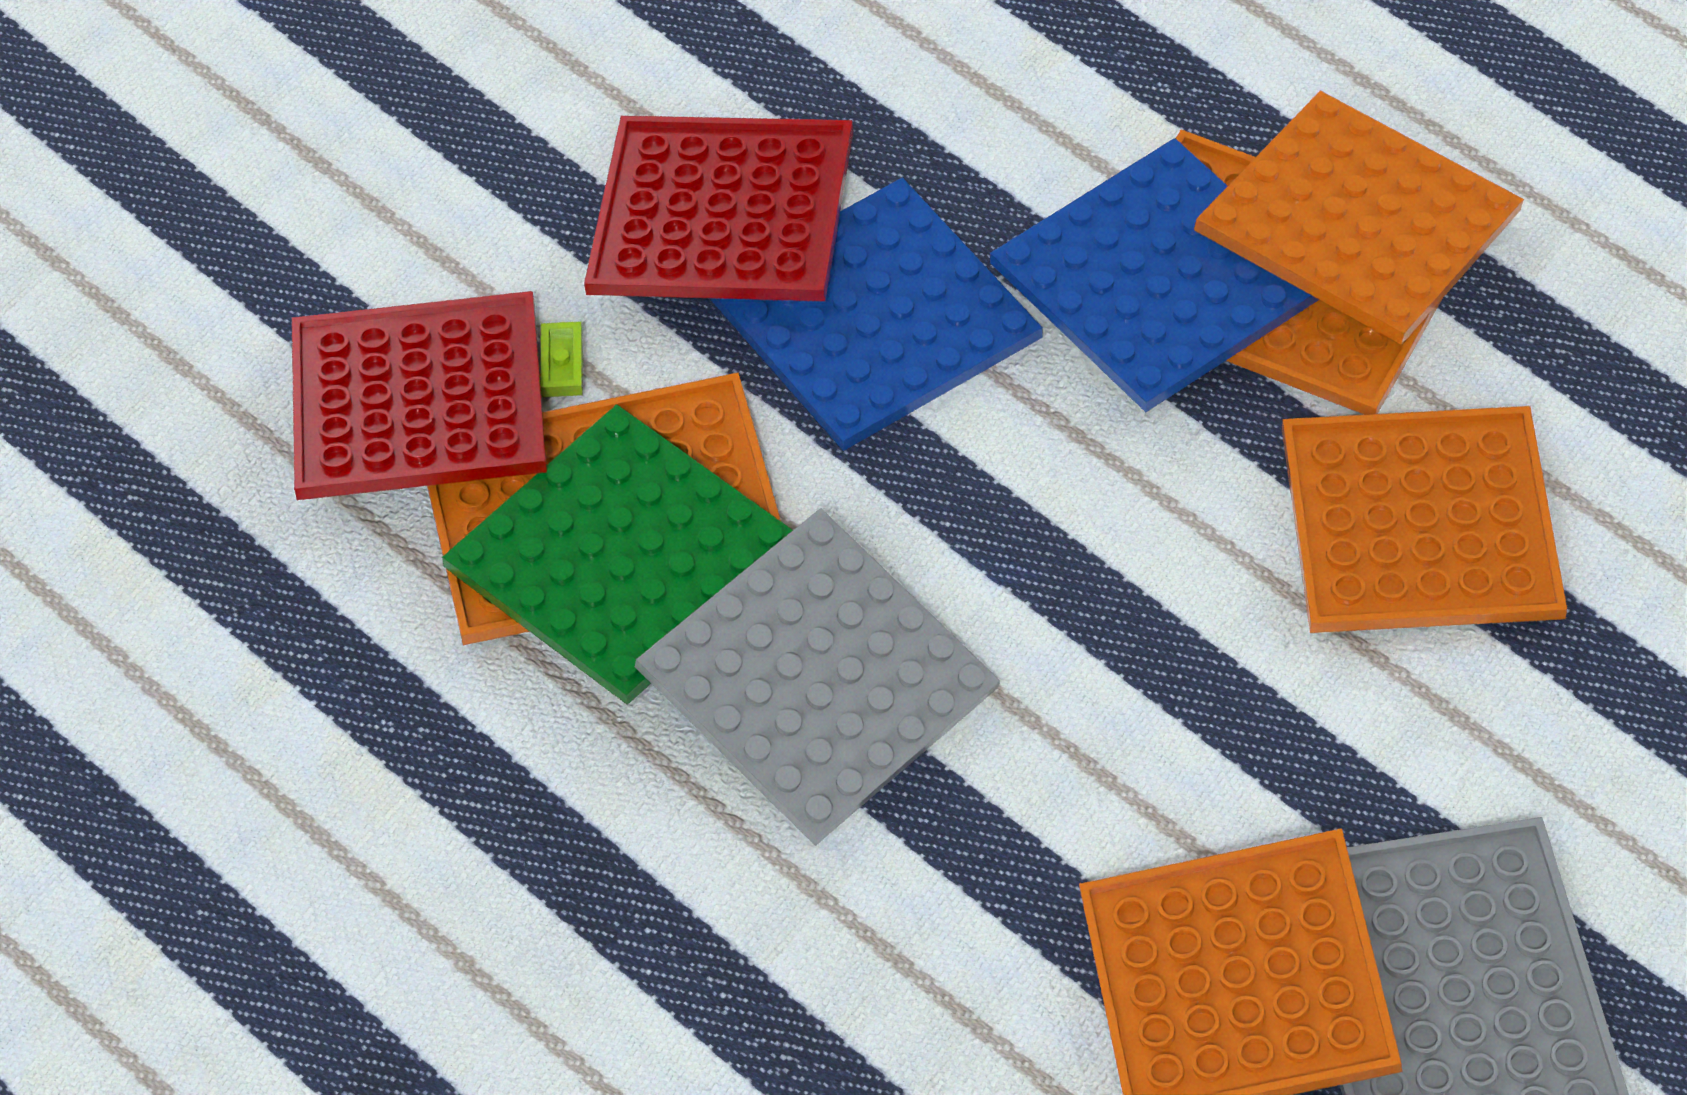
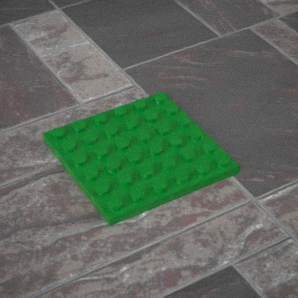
M616 404L547 464L546 473H537L442 556L444 568L628 705L651 684L635 668L636 659L793 530Z

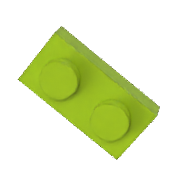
M581 322L541 323L542 397L583 396Z

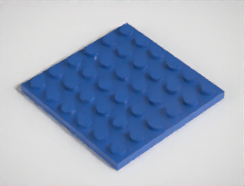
M1175 138L990 253V264L1145 412H1148L1319 300L1194 231L1196 219L1226 189L1227 185Z
M903 177L840 211L825 301L709 298L843 451L1043 338V327Z

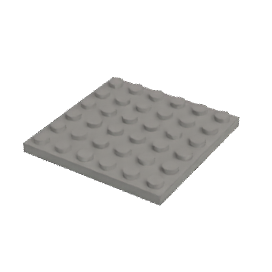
M822 508L812 514L644 652L635 662V668L815 846L998 689L1000 680Z

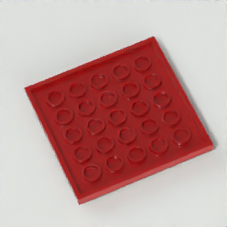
M621 115L584 281L586 295L825 301L854 132L852 120Z
M533 291L292 318L294 490L297 500L547 472Z

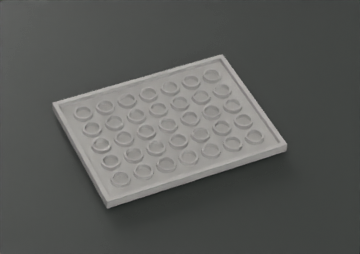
M1542 817L1347 847L1402 1063V1072L1340 1085L1342 1095H1629Z

